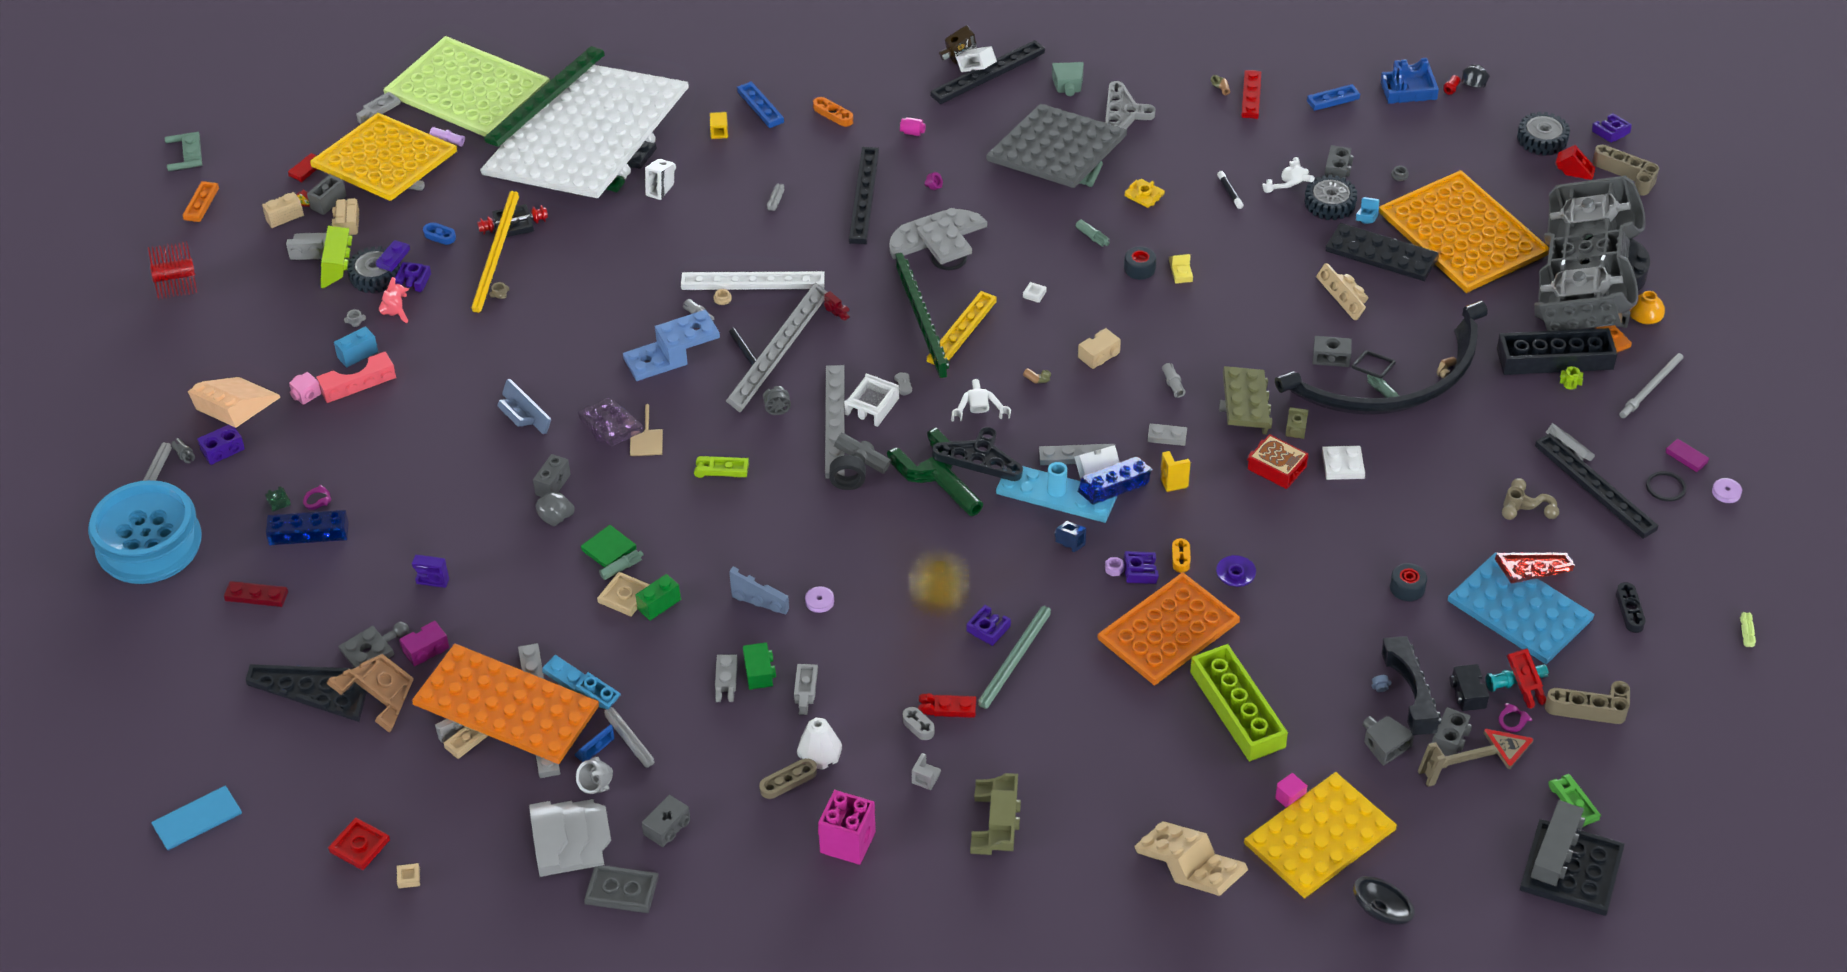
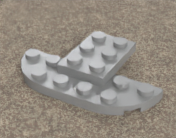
M949 208L948 210L901 225L890 238L891 257L896 259V253H903L905 256L925 248L931 251L940 265L972 254V248L962 235L987 227V221L978 213Z

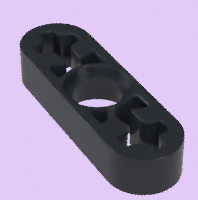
M1622 582L1618 585L1616 597L1624 623L1630 632L1639 633L1644 629L1646 622L1635 586L1629 582ZM1626 605H1633L1636 609L1629 610L1626 608Z

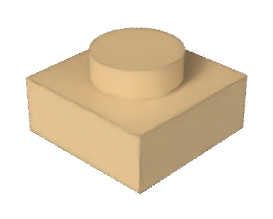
M419 863L397 866L398 889L420 886Z

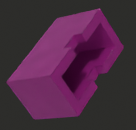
M436 621L421 627L422 631L417 634L412 632L400 638L402 652L414 667L449 649L447 635Z

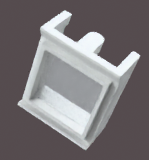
M866 373L865 378L848 400L844 401L845 415L849 416L851 410L856 408L858 409V417L862 420L865 419L867 413L874 415V426L878 427L898 401L899 385Z

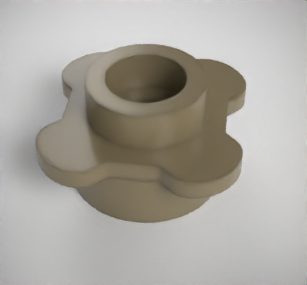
M502 282L494 283L491 287L492 292L489 295L492 298L504 299L507 297V291L510 290L509 286Z

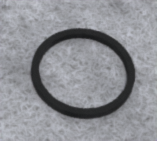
M933 254L931 259L933 264L940 269L956 270L966 263L967 255L964 256V260L960 264L951 267L938 264Z
M1668 471L1653 473L1649 476L1646 483L1649 493L1662 501L1679 500L1686 492L1684 480L1680 476ZM1659 475L1671 476L1682 484L1683 491L1676 497H1663L1651 489L1650 481Z

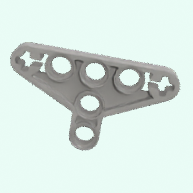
M1113 81L1109 84L1105 123L1127 129L1134 120H1152L1155 117V107L1150 104H1137L1122 82Z

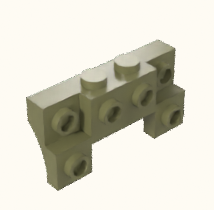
M1005 773L992 779H976L974 801L991 802L989 830L972 831L970 854L992 855V850H1014L1015 830H1019L1020 817H1016V812L1020 813L1021 800H1017L1018 774Z

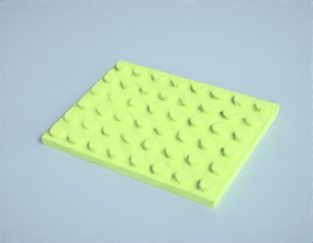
M445 36L383 90L384 94L390 92L403 103L485 137L550 81V78Z

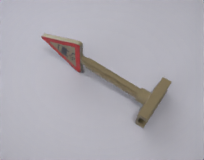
M1485 729L1483 733L1491 746L1449 756L1443 754L1436 742L1430 743L1420 763L1418 773L1426 774L1428 777L1426 785L1429 787L1435 785L1441 769L1446 768L1448 765L1498 754L1505 766L1510 769L1528 749L1534 739Z

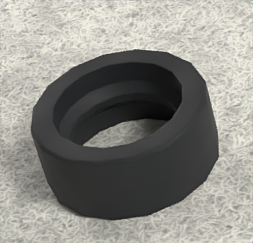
M844 455L835 458L830 463L829 479L836 488L854 490L861 487L865 482L866 466L860 458ZM844 469H852L858 472V474L842 476L837 472Z

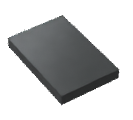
M604 865L595 866L584 899L585 904L649 913L659 879L658 873Z

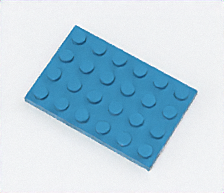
M1496 552L1448 596L1447 600L1521 649L1527 648L1530 655L1546 665L1594 618L1592 612Z

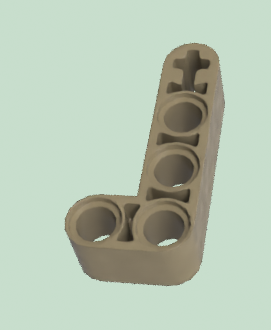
M1598 145L1595 148L1593 165L1620 176L1627 175L1630 180L1635 181L1639 195H1647L1656 184L1659 172L1657 164L1607 145Z
M1615 681L1612 683L1609 695L1552 688L1548 691L1544 707L1546 712L1551 715L1621 724L1625 722L1630 706V687L1623 681Z

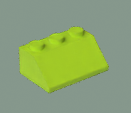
M328 226L321 261V288H325L341 279L344 270L348 269V260H346V258L350 257V248L348 246H352V236L349 235V228Z

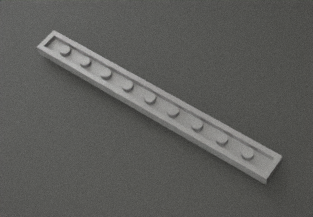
M816 282L727 398L726 402L738 412L744 409L824 302V294L827 291Z

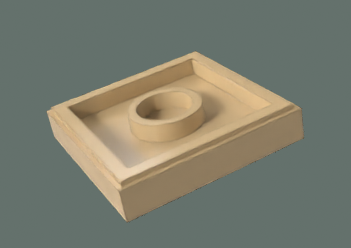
M618 572L597 598L598 603L632 617L637 610L635 594L650 584Z

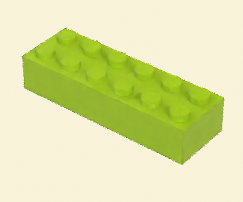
M1228 644L1192 657L1190 673L1249 762L1286 748L1287 730Z

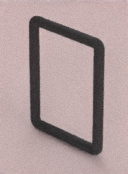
M1366 350L1351 367L1381 379L1396 364V361ZM1366 354L1391 362L1381 375L1356 366Z

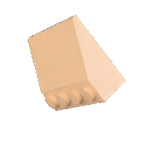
M240 377L202 381L195 384L188 391L196 410L235 428L280 398L279 394Z

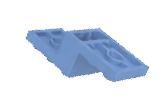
M706 310L699 311L655 326L657 342L624 352L623 359L635 380L639 381L688 365L686 349L720 338V333Z

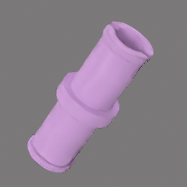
M432 127L430 130V135L459 146L464 144L465 137L454 134L450 130L444 131Z

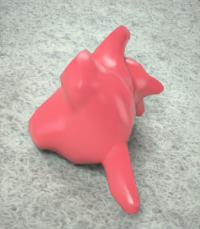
M392 277L387 291L385 290L382 296L379 312L382 315L391 316L399 314L401 320L408 323V319L402 309L401 297H406L407 294L405 292L409 289L396 284V279Z

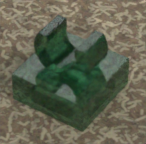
M281 486L278 487V490L273 492L268 490V493L265 494L273 512L291 505L289 497Z

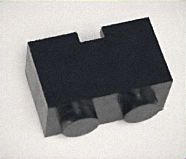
M1478 664L1456 666L1453 669V674L1450 675V685L1455 689V699L1457 704H1460L1462 711L1487 709L1489 693L1485 683H1480L1479 679H1482V674Z

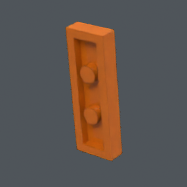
M201 181L183 213L184 220L201 222L219 189L218 183Z

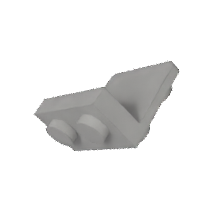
M297 233L293 239H287L286 245L290 260L322 259L326 233Z

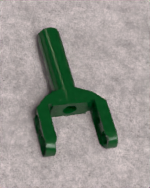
M937 428L927 431L932 447L936 443L950 442ZM894 447L887 451V457L891 459V464L907 481L918 483L936 481L969 516L977 515L983 508V502L951 470L953 465L936 461L931 457L920 463L919 466H916L900 448Z

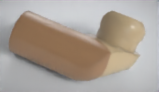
M1455 357L1441 360L1437 369L1439 377L1444 379L1450 374L1448 367L1457 364Z

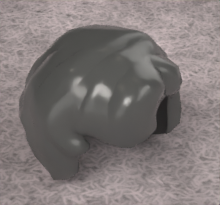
M560 492L545 494L538 499L535 505L539 517L553 527L563 522L564 518L571 517L575 509L574 505Z

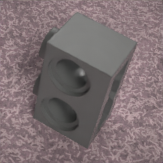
M1331 145L1325 168L1326 178H1328V175H1332L1333 178L1339 176V179L1350 176L1354 157L1351 155V148Z
M1448 707L1446 708L1441 724H1439L1437 733L1434 734L1432 743H1437L1444 755L1449 756L1457 754L1458 751L1462 752L1466 741L1463 738L1464 736H1469L1472 725L1469 724L1471 715Z

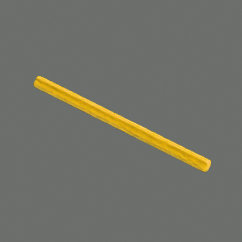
M511 191L508 195L471 307L473 312L480 313L482 311L519 198L518 192Z

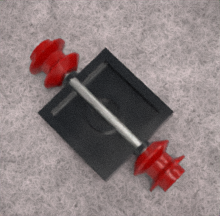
M526 204L516 206L506 237L533 232L534 228L531 220L537 224L540 219L546 222L545 218H548L547 209L541 205L540 209L536 210L533 207L531 213H529ZM504 209L492 211L494 220L489 216L485 221L480 218V222H477L479 232H483L485 235V232L488 230L493 233L494 226L498 229Z

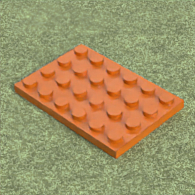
M1182 572L1098 633L1097 639L1155 686L1238 624L1240 616Z

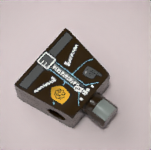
M965 25L945 39L946 49L939 51V55L943 61L950 58L954 64H958L956 59L958 55L967 50L977 48L975 34Z

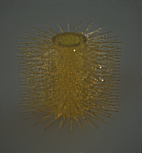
M940 546L939 561L937 554V559L935 561L932 559V563L930 560H928L930 564L924 562L926 565L925 569L909 568L922 571V573L916 572V575L921 576L920 578L909 579L921 582L917 584L910 583L909 585L921 586L920 588H911L910 590L923 592L911 594V596L924 595L918 599L927 598L925 601L929 602L926 605L931 603V601V606H937L938 604V612L939 604L941 611L944 605V610H949V608H946L948 605L946 606L945 603L947 601L954 603L950 599L958 600L953 597V594L961 596L956 593L969 592L968 590L961 591L957 589L969 587L968 585L962 586L957 584L959 582H969L966 579H963V581L957 579L962 576L969 577V575H956V573L969 570H955L961 566L952 567L953 563L948 565L947 560L941 561Z

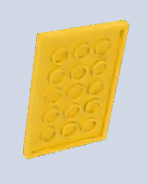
M1335 772L1244 839V844L1303 898H1306L1395 831L1397 824Z

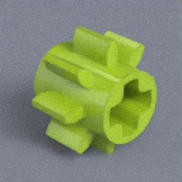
M1567 367L1566 371H1561L1560 383L1567 389H1576L1577 385L1582 386L1583 372H1580L1577 367Z

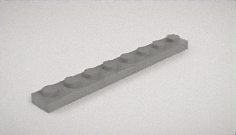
M844 365L826 366L825 478H829L830 463L835 458L845 455V452L834 447L840 433L845 434ZM845 469L840 470L837 473L842 476H845Z
M538 643L518 647L522 671L544 679ZM536 755L540 778L561 775L559 764Z

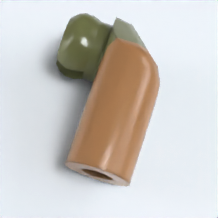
M1218 75L1211 77L1212 85L1220 88L1223 95L1230 93V88L1225 78Z
M1027 368L1023 376L1033 383H1047L1050 381L1051 372L1043 370L1041 374H1036Z

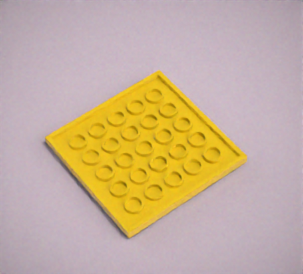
M376 113L310 161L311 166L392 201L456 153L457 146L383 114Z

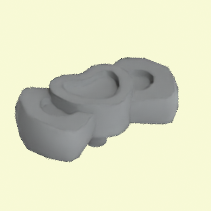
M900 372L894 377V380L899 385V394L904 396L910 394L913 390L909 379L910 376L907 373Z

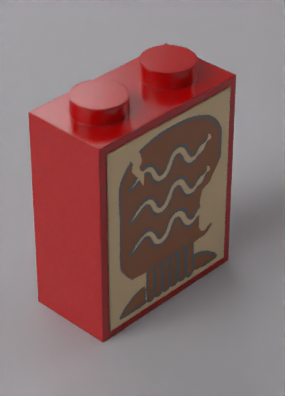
M1269 434L1265 440L1260 441L1255 451L1249 453L1247 461H1249L1248 470L1288 489L1307 467L1308 453Z

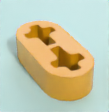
M1176 539L1172 544V566L1179 573L1187 572L1190 569L1191 563L1190 544L1185 539ZM1179 547H1182L1183 552H1179Z

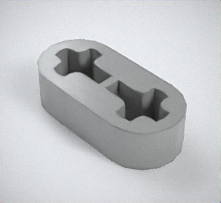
M908 707L903 711L904 725L919 739L929 740L934 736L933 722L919 709Z

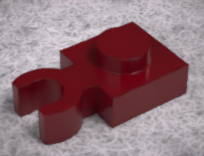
M831 291L824 294V306L828 312L833 313L836 317L839 315L843 321L850 318L847 314L850 309L846 305L843 306L837 296Z

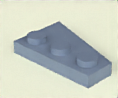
M734 566L729 572L732 598L754 604L758 607L761 606L774 612L787 614L789 610L787 595L769 585L762 586L755 582V578L750 575L748 577L738 573L739 569Z

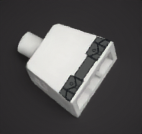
M658 159L645 168L646 196L661 200L674 184L676 166L673 162Z

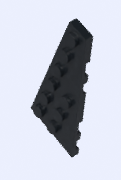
M250 664L246 676V684L248 686L357 722L360 721L367 691L356 682L342 695L327 684L331 677H337L343 674L344 671L354 668Z

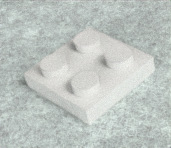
M1360 446L1322 447L1326 480L1365 478Z

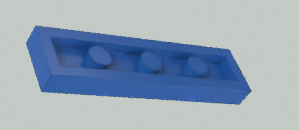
M752 81L737 87V92L769 128L784 123V117Z

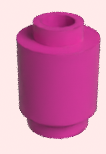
M902 118L900 132L914 136H921L925 132L926 124L923 123L922 119Z

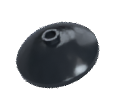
M1370 876L1360 877L1354 883L1353 892L1357 902L1372 918L1392 925L1409 923L1414 917L1415 910L1413 904L1394 885Z

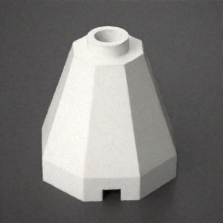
M816 717L808 722L801 736L797 755L800 759L809 758L814 760L817 764V769L823 770L828 767V764L838 762L842 743L828 722L823 718Z

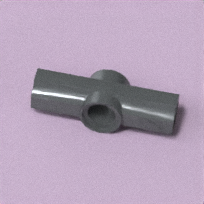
M841 432L834 444V447L848 455L860 458L864 464L882 474L887 471L891 464V459L875 451L874 446L868 441L859 442Z

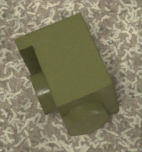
M1289 408L1285 436L1304 439L1308 410Z

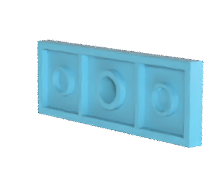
M1061 462L1051 463L1048 467V473L1022 466L1023 473L1020 480L1010 481L1001 478L996 488V494L1104 523H1106L1118 496V491L1067 478V466Z

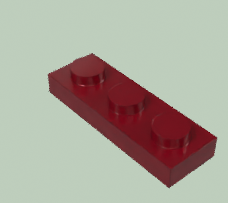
M230 581L224 594V599L230 602L283 607L288 589L281 586Z

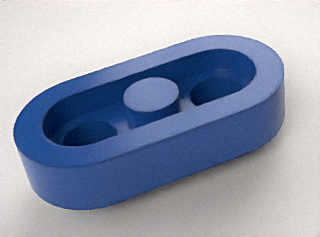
M428 223L423 227L424 237L445 245H449L456 240V234L452 228L437 223Z

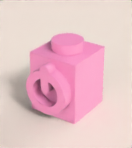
M308 372L295 376L289 382V387L291 388L290 395L295 401L298 400L303 405L321 395L318 380Z

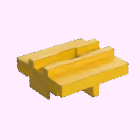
M1136 179L1125 191L1124 196L1149 208L1151 205H1155L1156 201L1160 200L1165 191L1155 186L1153 181L1149 183L1143 179L1138 181Z

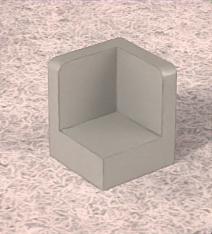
M921 753L912 769V784L931 790L941 773V769L926 764V754Z

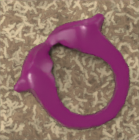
M322 485L308 491L303 499L304 506L309 510H315L324 505L327 506L331 502L329 491ZM314 493L327 495V497L319 499L314 504H307L308 497Z
M1507 703L1504 704L1505 709L1498 718L1501 728L1512 733L1520 731L1527 721H1532L1528 713L1520 711L1515 705ZM1511 712L1519 713L1521 715L1520 723L1515 727L1506 726L1503 722L1506 714Z

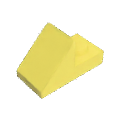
M1190 254L1170 256L1169 263L1175 283L1193 282Z

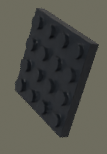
M1539 819L1519 891L1606 916L1625 843L1577 830L1576 833L1580 835L1576 847L1571 845L1570 850H1573L1570 863L1565 862L1564 864L1567 867L1564 879L1559 878L1557 886L1531 877L1536 858L1550 824V821Z

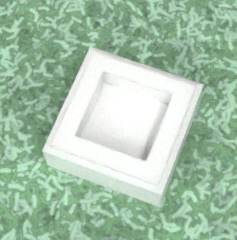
M1030 282L1023 292V298L1039 303L1045 295L1047 287Z

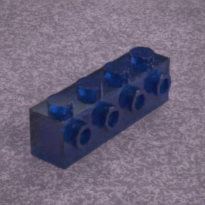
M1136 456L1082 476L1077 492L1094 505L1147 485L1152 469Z
M346 510L268 515L266 535L269 545L343 541L348 539L349 521Z

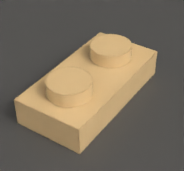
M465 726L446 740L444 747L459 759L488 737V735Z

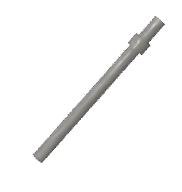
M1678 353L1634 399H1630L1625 404V408L1619 413L1621 418H1626L1630 412H1634L1639 407V403L1683 359L1681 353Z

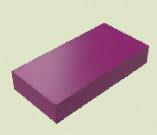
M1679 439L1666 448L1665 453L1695 472H1698L1709 461L1707 456Z

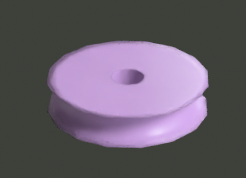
M1721 478L1713 484L1712 493L1721 502L1734 503L1740 499L1742 487L1733 479Z
M813 587L805 595L806 607L817 613L830 610L834 605L833 592L826 587Z

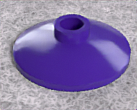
M1232 555L1219 561L1216 573L1223 583L1234 587L1248 585L1254 580L1256 567L1248 558Z

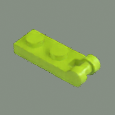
M699 456L696 459L697 467H695L694 475L698 478H702L705 475L747 477L749 458Z

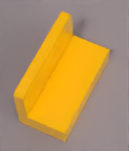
M1170 451L1162 452L1160 479L1166 492L1187 488L1189 485L1190 460L1185 459L1175 462Z

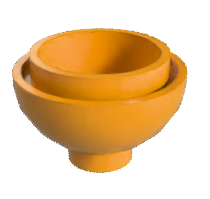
M1645 291L1639 294L1637 304L1630 310V316L1643 324L1657 323L1663 319L1665 314L1663 302L1653 291Z

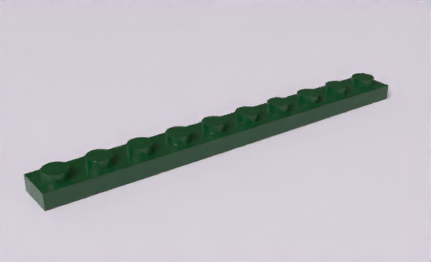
M590 46L484 137L485 142L499 147L604 57V50Z
M896 253V269L939 378L947 377L949 361L948 358H944V348L940 347V339L936 335L934 324H931L930 313H926V303L922 302L921 291H918L917 281L914 280L912 269L909 270V261L904 258L903 253Z

